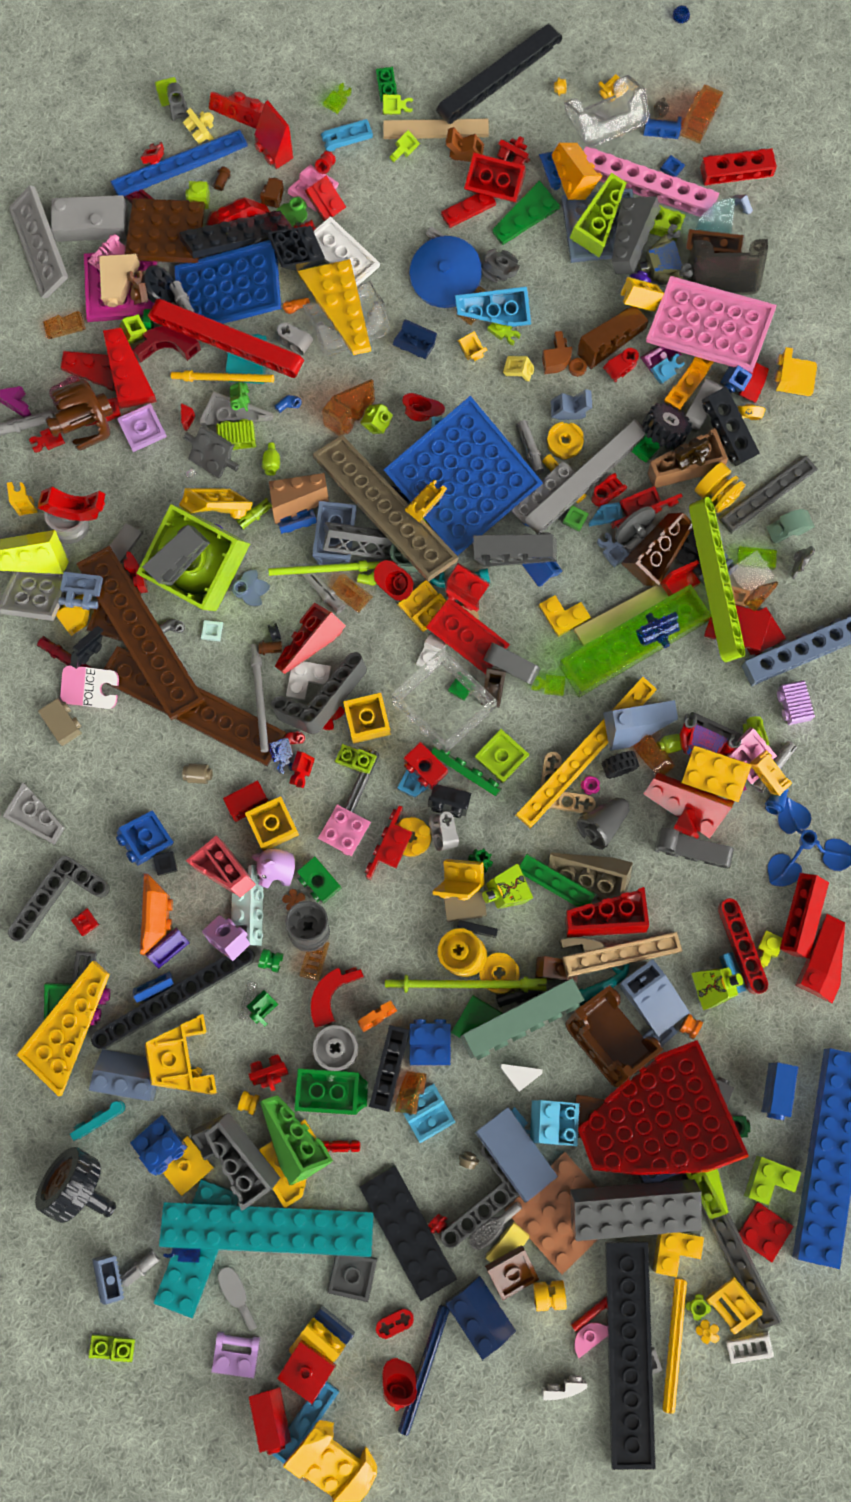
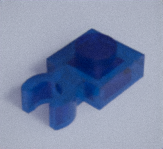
M289 738L268 743L273 762L279 761L278 772L285 774V765H288L289 770L293 771L291 770L293 763L289 761V758L294 756Z
M172 1248V1252L170 1254H163V1257L170 1259L178 1255V1262L199 1263L201 1249Z

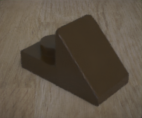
M487 668L481 705L500 708L506 671Z

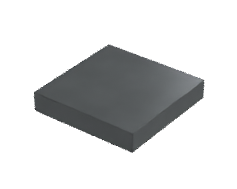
M335 1256L327 1293L369 1302L378 1258Z

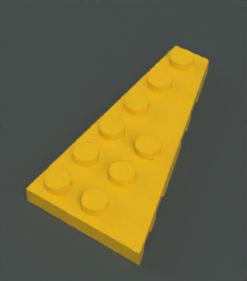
M348 259L297 271L298 276L304 281L307 289L313 294L316 302L327 318L333 323L334 328L342 336L343 341L352 354L357 355L370 352L371 346L351 260Z

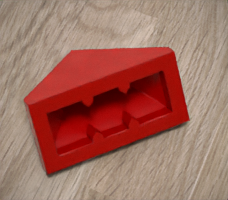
M684 809L674 829L698 839L699 834L689 814Z

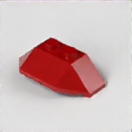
M241 197L209 212L206 225L211 226L221 222L234 221L239 218L252 217L256 214H266L271 211L265 204Z

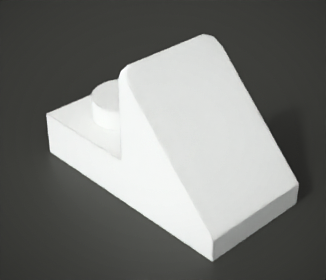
M431 633L424 642V648L416 665L433 673L447 644Z

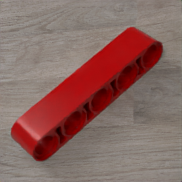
M726 899L719 904L718 912L745 985L751 994L764 993L769 986L768 980L740 906L735 899ZM725 904H730L732 906V913H727L725 911ZM733 922L737 923L740 927L738 933L734 932L731 928ZM740 941L747 945L745 952L739 949ZM748 960L754 964L753 971H749L746 968ZM754 980H758L761 983L759 991L753 987Z

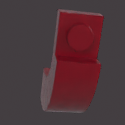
M159 326L143 333L145 341L139 343L133 350L137 360L142 363L154 352L163 348H171L178 351L188 361L201 351L197 339L165 326Z

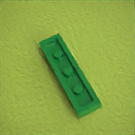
M434 747L431 751L437 759L495 797L502 790L496 780L492 778L486 779L482 776V771L475 767L469 768L466 766L467 762L458 756L456 758L449 755L450 751L445 747Z
M526 854L519 866L525 877L576 907L590 904L596 895L594 892L529 854Z

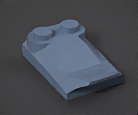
M319 501L312 555L318 565L343 564L350 561L351 554L323 550L326 536L323 528L325 522L355 526L357 505ZM331 537L329 545L336 546L341 541L339 538ZM353 540L346 544L348 548L352 549Z

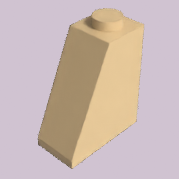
M136 254L99 256L101 299L105 306L117 307L118 305H123L132 285L127 278V272L133 271V276L135 277L140 266Z

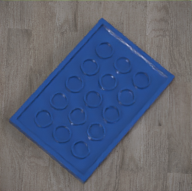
M270 240L198 259V263H183L174 266L175 281H180L184 292L188 294L194 313L225 324L281 309L278 258Z

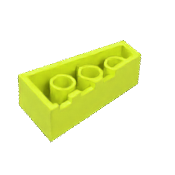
M55 530L0 539V571L63 574L69 563Z

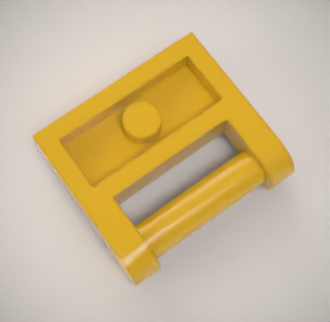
M735 1277L705 1298L706 1302L712 1305L730 1326L729 1330L733 1335L740 1332L763 1313ZM721 1297L740 1319L739 1321H736L719 1301Z

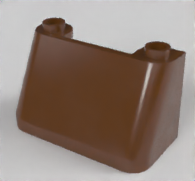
M609 985L575 1010L565 1025L570 1035L609 1083L614 1087H620L661 1053L663 1048L656 1038L650 1036L643 1038L618 1006L621 1003L620 995Z

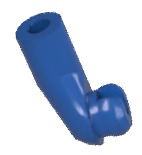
M287 395L274 407L281 413L286 408H299L302 405V400L297 396Z

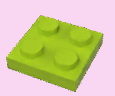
M500 729L474 758L501 783H504L530 754Z

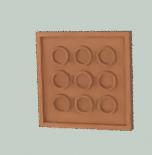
M565 1152L550 1165L558 1176L528 1202L525 1203L519 1195L504 1209L507 1211L516 1202L521 1204L522 1209L512 1219L530 1235L531 1241L562 1275L598 1240L575 1241L571 1229L570 1189L593 1188L596 1186Z

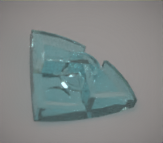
M726 198L714 203L711 208L702 214L697 223L696 230L731 234L735 198Z

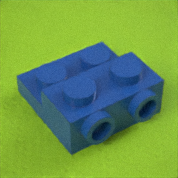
M153 810L119 827L117 831L118 836H116L118 844L121 847L125 846L128 851L126 853L127 858L131 863L135 862L137 866L153 858L158 852L173 845L172 839Z
M423 1019L414 1020V1024H410V1065H451V1024H446L445 1019H436L434 1024H426V1020Z
M163 1115L130 1142L147 1170L155 1176L165 1172L168 1165L173 1160L179 1159L184 1154V1150L188 1148Z

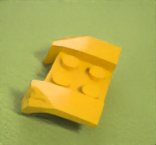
M318 1420L307 1437L283 1464V1467L299 1479L302 1476L307 1478L332 1497V1502H360L368 1493L377 1475V1464L368 1448L365 1447L360 1459L333 1440V1422Z

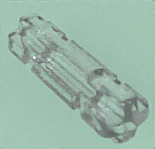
M247 981V990L244 992L241 1004L242 1010H240L238 1016L241 1020L248 1021L250 1019L249 1015L251 1013L246 1006L255 998L256 994L254 992L257 991L258 983L255 981Z

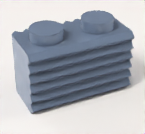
M112 1254L92 1259L100 1302L104 1305L123 1300L125 1297L123 1296V1287H121L122 1283L119 1278L120 1270H118L117 1257Z

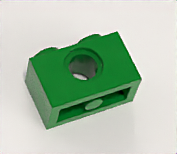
M313 857L297 871L299 875L298 881L304 888L307 885L312 890L310 895L317 903L321 900L324 904L342 889L316 857ZM315 877L323 878L322 885L314 886L312 883Z

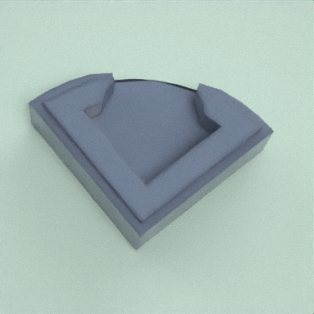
M735 195L732 197L734 205L737 206L739 204L744 209L743 213L749 215L753 212L747 195Z

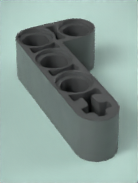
M661 828L658 831L655 852H665L666 855L674 857L683 856L687 860L695 862L700 860L704 861V864L729 869L734 848L679 835V831L675 829Z

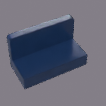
M321 1306L314 1315L317 1321L323 1324L345 1345L354 1337L355 1331L324 1306Z

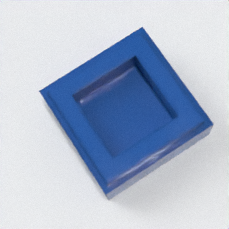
M670 155L660 170L669 176L677 177L685 167V164Z

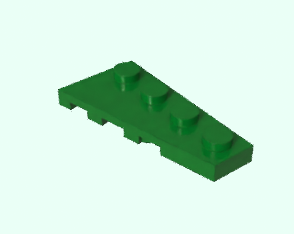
M539 180L492 229V233L504 245L558 211L560 205Z

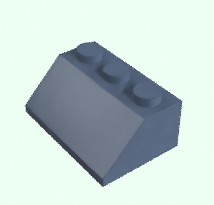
M102 1049L93 1069L89 1091L154 1101L157 1086L151 1085L147 1057Z

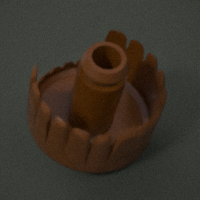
M83 379L51 392L54 402H58L56 405L57 410H61L54 413V417L50 418L48 416L46 419V423L53 436L59 437V433L67 434L98 421L96 426L100 427L98 429L100 432L88 437L74 439L72 443L77 445L75 448L81 451L110 437L111 432L106 417L112 415L113 411L104 393L96 396L89 383Z

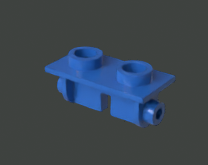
M553 151L539 154L551 188L554 190L560 189L561 180L555 163L552 160Z

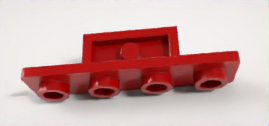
M214 91L210 93V110L254 129L257 128L264 103L259 99L247 97L242 92H235L229 97Z
M655 486L622 499L620 504L626 517L613 522L611 527L612 529L619 528L630 515L644 507H652L655 510V514L661 512L665 506L669 508L679 504V500L683 495L680 493L661 501Z
M400 805L397 810L393 809L389 818L392 820L389 827L386 826L381 835L384 839L381 845L377 844L373 855H375L373 863L369 862L366 867V877L370 881L379 862L397 869L413 832L396 825L403 811V807Z

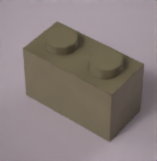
M57 698L38 712L58 743L64 746L82 734L79 729L82 725L76 717L72 719L69 714L72 710L66 702L62 703Z
M478 890L468 900H459L458 897L443 898L446 921L453 922L486 917V906L482 897L483 891L479 892Z

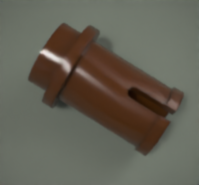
M224 166L217 170L218 175L212 185L214 189L219 191L224 190L228 178L231 177V171Z
M262 640L259 643V654L265 656V654L282 653V641L264 642Z

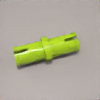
M265 498L254 508L251 507V510L244 517L236 521L244 530L255 520L258 521L260 516L272 509V505Z

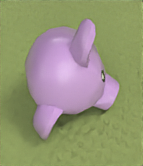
M271 848L266 849L262 853L252 855V858L257 861L256 871L260 877L258 882L260 886L269 888L274 880H280L282 886H290L295 869V859L292 853Z

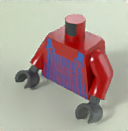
M689 714L685 715V723L679 733L680 745L684 750L683 753L690 756L695 745L727 756L735 748L740 747L742 738L737 742L733 740L736 734H732L728 741V738L698 725L697 716H695L694 720H688Z

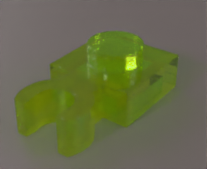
M341 83L338 87L339 91L332 90L323 102V106L339 114L348 102L346 97L351 95L352 88L349 87L347 91H344V83Z
M546 674V680L537 676L535 680L539 682V685L531 686L533 691L545 689L544 694L563 696L565 676Z

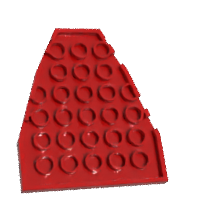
M698 1040L659 1054L650 1065L639 1070L640 1073L634 1078L628 1079L604 1100V1104L590 1115L589 1120L578 1128L589 1161L595 1171L635 1175L710 1172L749 1157Z

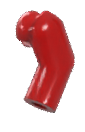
M298 731L288 732L278 748L285 752L290 745L303 743L305 735Z

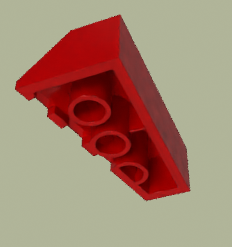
M645 887L630 893H623L614 898H606L594 904L590 903L567 910L565 915L567 937L647 933L649 918Z

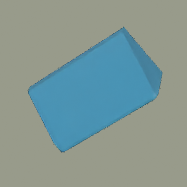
M733 952L719 957L723 968L729 967L732 975L737 973L741 975ZM744 981L743 985L736 987L738 993L747 990Z

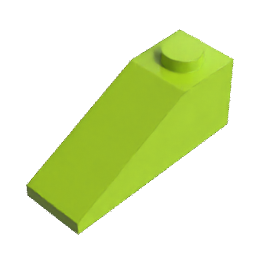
M718 1169L710 1172L686 1173L688 1178L695 1179L701 1190V1203L710 1220L728 1213Z

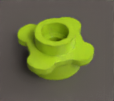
M696 1294L692 1301L686 1302V1309L691 1311L693 1319L696 1321H700L702 1317L711 1312V1306L706 1304L701 1294Z

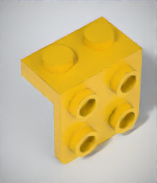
M786 347L783 354H779L777 361L779 370H777L775 381L777 382L776 391L811 396L814 392L817 363L792 358L793 348Z
M313 1317L291 1345L289 1353L292 1355L299 1342L303 1340L334 1362L346 1345Z

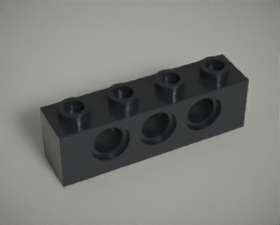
M727 386L701 400L703 409L709 415L713 429L716 428L721 443L728 452V459L732 464L737 466L760 454ZM718 407L723 409V415L718 412ZM727 424H730V425H731V427H732V431H731V432L727 430V427H726ZM735 440L740 443V449L735 446Z
M389 1025L369 1107L390 1112L410 1030Z

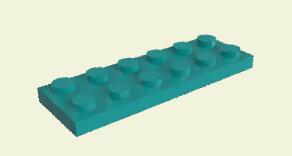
M201 1179L192 1204L236 1206L238 1197L236 1194H233L232 1190ZM174 1248L154 1304L193 1319L219 1250Z

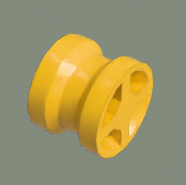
M244 1090L237 1110H245L250 1115H254L260 1095H250L248 1091Z

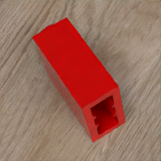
M278 1387L248 1396L259 1453L267 1451V1455H271L286 1449L285 1445L291 1442L281 1388Z

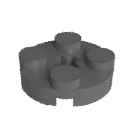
M497 249L487 251L483 263L485 270L496 275L501 281H506L507 278L517 275L520 265L518 266V259L512 253L506 250L496 252Z

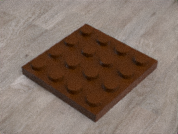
M133 198L125 255L136 254L139 261L198 263L199 257L192 258L181 242L179 232L203 227L205 203L185 200Z

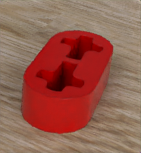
M402 1308L381 1318L376 1324L377 1335L382 1339H388L409 1329L414 1322L412 1311L408 1308ZM401 1313H404L406 1316L410 1315L408 1324L405 1325L404 1322L396 1324V1321L401 1318ZM384 1322L386 1325L394 1324V1326L389 1328L388 1334L379 1330Z

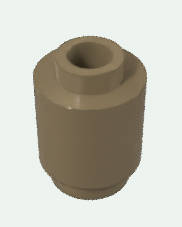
M189 764L183 767V781L208 784L209 780H212L213 771L207 764Z

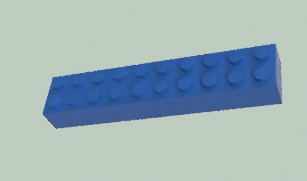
M827 1048L823 1052L792 1257L797 1260L840 1269L851 1198V1053Z

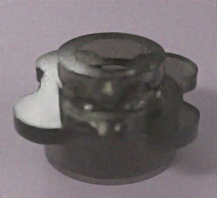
M664 97L654 105L653 112L656 118L664 117L669 111L670 105L665 102L666 98Z

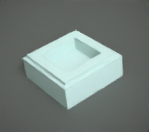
M204 620L201 639L220 642L223 622Z

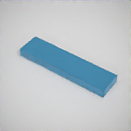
M326 1381L313 1404L308 1401L305 1402L289 1426L291 1442L285 1445L286 1449L272 1454L283 1464L287 1461L318 1420L322 1418L339 1393L336 1387Z

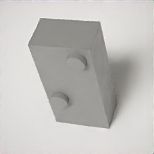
M124 196L52 198L51 231L56 242L108 240L109 236L116 234L120 239H127V204Z

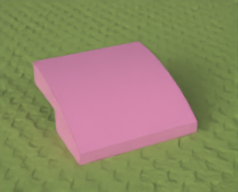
M310 164L300 173L299 179L288 188V194L292 197H301L309 208L317 212L305 190L325 177L326 174H320ZM327 176L336 189L339 183Z
M751 727L740 737V739L742 738L740 747L735 748L727 755L748 764L764 750L770 752L772 759L777 757L772 749L765 744L760 735ZM750 768L747 780L750 784H753L759 777Z

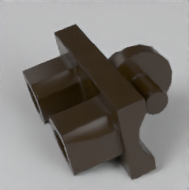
M695 437L688 443L689 447L686 449L679 446L674 450L675 458L678 460V466L681 470L695 463L698 466L705 464V457L710 454L708 450L709 440L706 437L701 440Z

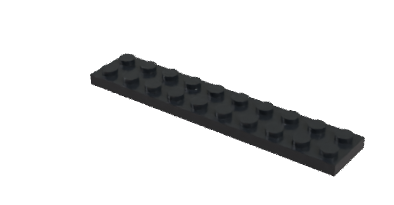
M605 1242L612 1470L656 1469L648 1242Z

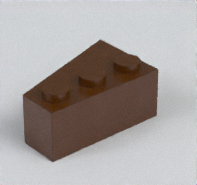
M689 229L686 249L738 274L745 237L738 234Z

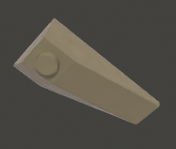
M561 853L550 854L549 867L598 894L597 899L599 901L606 898H614L627 892L631 879L632 862L612 857Z

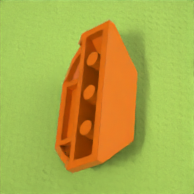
M144 874L140 946V954L146 956L150 949L168 935V931H172V919H169V911L173 910V899H170V895L149 874Z

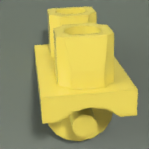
M191 108L188 109L187 113L189 116L183 123L190 132L198 126V129L192 134L199 144L206 139L209 141L213 140V136L206 128L213 127V115L210 112L204 113L202 111L199 119Z

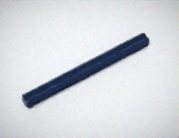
M439 1305L416 1374V1399L412 1404L405 1407L398 1428V1432L402 1435L408 1436L450 1312L447 1306Z

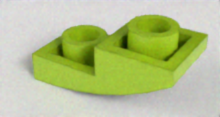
M342 744L335 762L347 768L370 774L377 756Z
M92 1334L89 1358L132 1362L135 1339Z

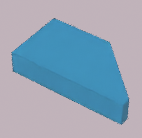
M620 502L601 505L590 520L589 527L613 523L623 518Z

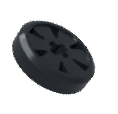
M152 265L142 272L141 283H145L148 299L152 303L156 299H162L169 303L175 301V296L170 289L171 283L175 288L174 279L168 271L160 266Z

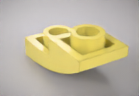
M513 1222L500 1236V1240L486 1254V1259L491 1263L521 1245L524 1246L530 1235Z

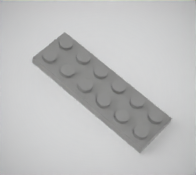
M29 185L11 204L9 209L42 298H48L68 278L37 190L34 186Z

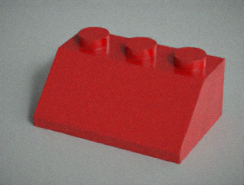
M473 153L464 190L516 203L523 185L526 168L524 165Z

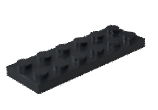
M271 211L270 213L256 214L252 217L239 218L234 221L221 222L211 226L206 225L202 228L188 229L179 232V236L192 258H198L270 240L267 235L268 232L291 229L293 227L281 211Z
M396 1165L359 1186L420 1301L457 1280Z

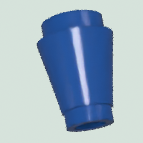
M787 788L780 796L771 794L765 802L766 811L773 815H780L784 811L789 789Z

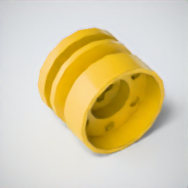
M723 462L709 471L694 490L701 498L712 496L711 500L714 505L716 504L714 508L717 513L729 507L739 497L746 485L743 481L737 483L739 479L737 476L728 480L727 478L730 476L731 470Z

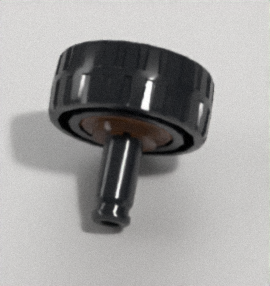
M71 1147L61 1153L51 1164L38 1187L35 1197L37 1210L59 1223H65L73 1219L84 1206L91 1208L99 1214H103L106 1218L110 1217L116 1209V1203L95 1191L101 1173V1165L98 1159L78 1147Z

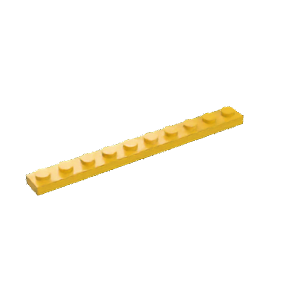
M642 677L611 711L643 706L657 689ZM604 719L515 815L529 829L608 744Z

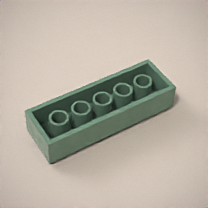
M572 978L460 1036L470 1058L476 1057L479 1060L490 1054L489 1049L494 1047L495 1051L508 1045L507 1040L512 1038L514 1042L526 1036V1030L530 1029L533 1032L545 1026L544 1021L548 1020L551 1023L563 1016L561 1012L566 1011L568 1014L580 1008L579 1003L584 1001Z

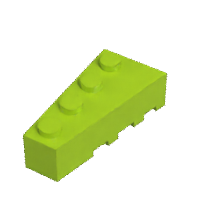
M613 173L609 175L574 226L570 236L571 240L599 258L605 247L627 183Z

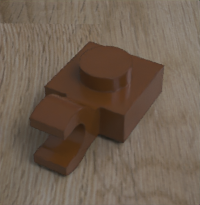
M133 271L127 272V278L133 284L131 286V298L134 305L148 302L145 283H142V271L136 272V278L133 276Z

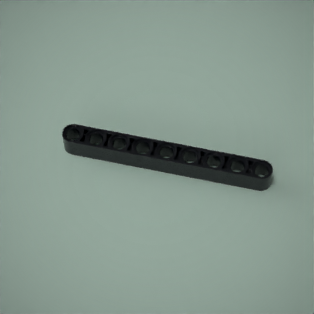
M551 24L545 25L441 101L437 106L436 112L448 124H452L554 48V45L560 44L562 35Z
M248 947L244 950L250 953L249 959L245 962L240 960V955L233 961L224 956L97 1030L91 1037L92 1045L97 1049H107L249 966L254 961V952ZM230 961L232 963L231 970L224 972L222 969L223 964ZM210 971L213 972V981L206 982V973ZM195 982L197 985L196 990L189 993L187 990L188 984ZM177 992L179 995L178 1001L171 1003L170 995ZM155 1003H159L161 1010L154 1014L152 1006ZM138 1013H141L143 1016L140 1024L134 1022V1017ZM122 1023L125 1031L123 1034L118 1035L116 1027ZM105 1034L107 1041L101 1046L98 1038L100 1035Z

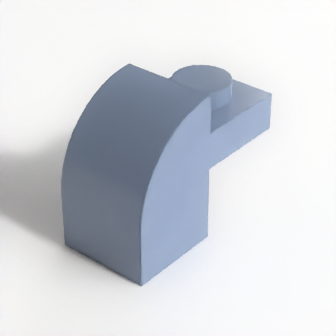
M585 389L574 397L561 393L551 400V417L559 420H580L585 418L586 411L592 408L591 391Z

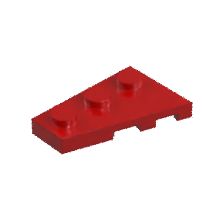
M63 351L61 369L63 371L114 391V381L108 355Z

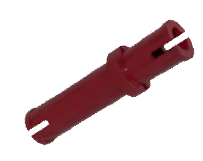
M45 636L39 639L38 647L48 652L53 659L56 658L65 665L71 666L72 654L65 651L63 646L53 643ZM87 664L80 665V667L92 668Z

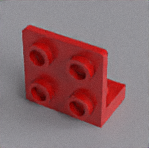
M457 563L445 581V592L450 599L454 601L457 599L463 603L462 605L466 609L477 612L479 610V600L490 583Z

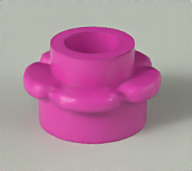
M587 776L581 782V788L584 789V793L587 795L596 794L600 790V781L593 776Z

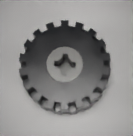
M656 403L651 406L645 416L642 427L643 432L647 433L646 436L648 438H652L653 443H659L658 446L660 447L664 445L666 449L670 447L676 449L683 445L690 434L692 423L688 422V416L685 417V413L683 411L679 412L677 407L672 408L670 404L666 406L665 403L660 405Z

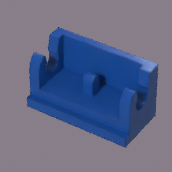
M646 113L643 136L678 139L681 131L682 116H678L677 121L650 119V113Z

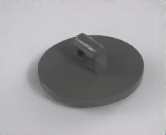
M644 507L630 515L616 531L615 539L617 542L626 543L633 539L636 533H638L640 538H645L646 532L644 529L653 521L655 510L652 507Z

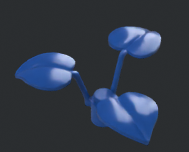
M789 797L786 799L784 811L778 815V823L780 828L787 834H792L796 831L798 834H801L799 838L800 847L792 859L786 854H777L770 859L768 863L769 882L774 886L780 887L795 883L798 880L799 874L802 873V867L795 860L803 849H811L814 845L818 847L821 853H825L823 863L829 869L842 871L850 867L851 846L843 840L830 839L826 841L824 850L819 844L820 841L817 840V834L812 830H804L809 827L812 820L809 810Z

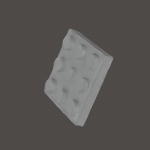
M14 571L0 600V614L54 621L60 607L59 597L65 596V592L60 590L63 574Z

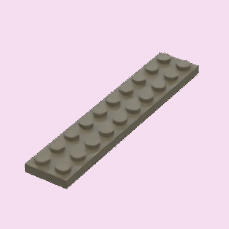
M343 435L313 453L314 460L428 582L458 562V556L423 519L418 522L405 511L409 504Z

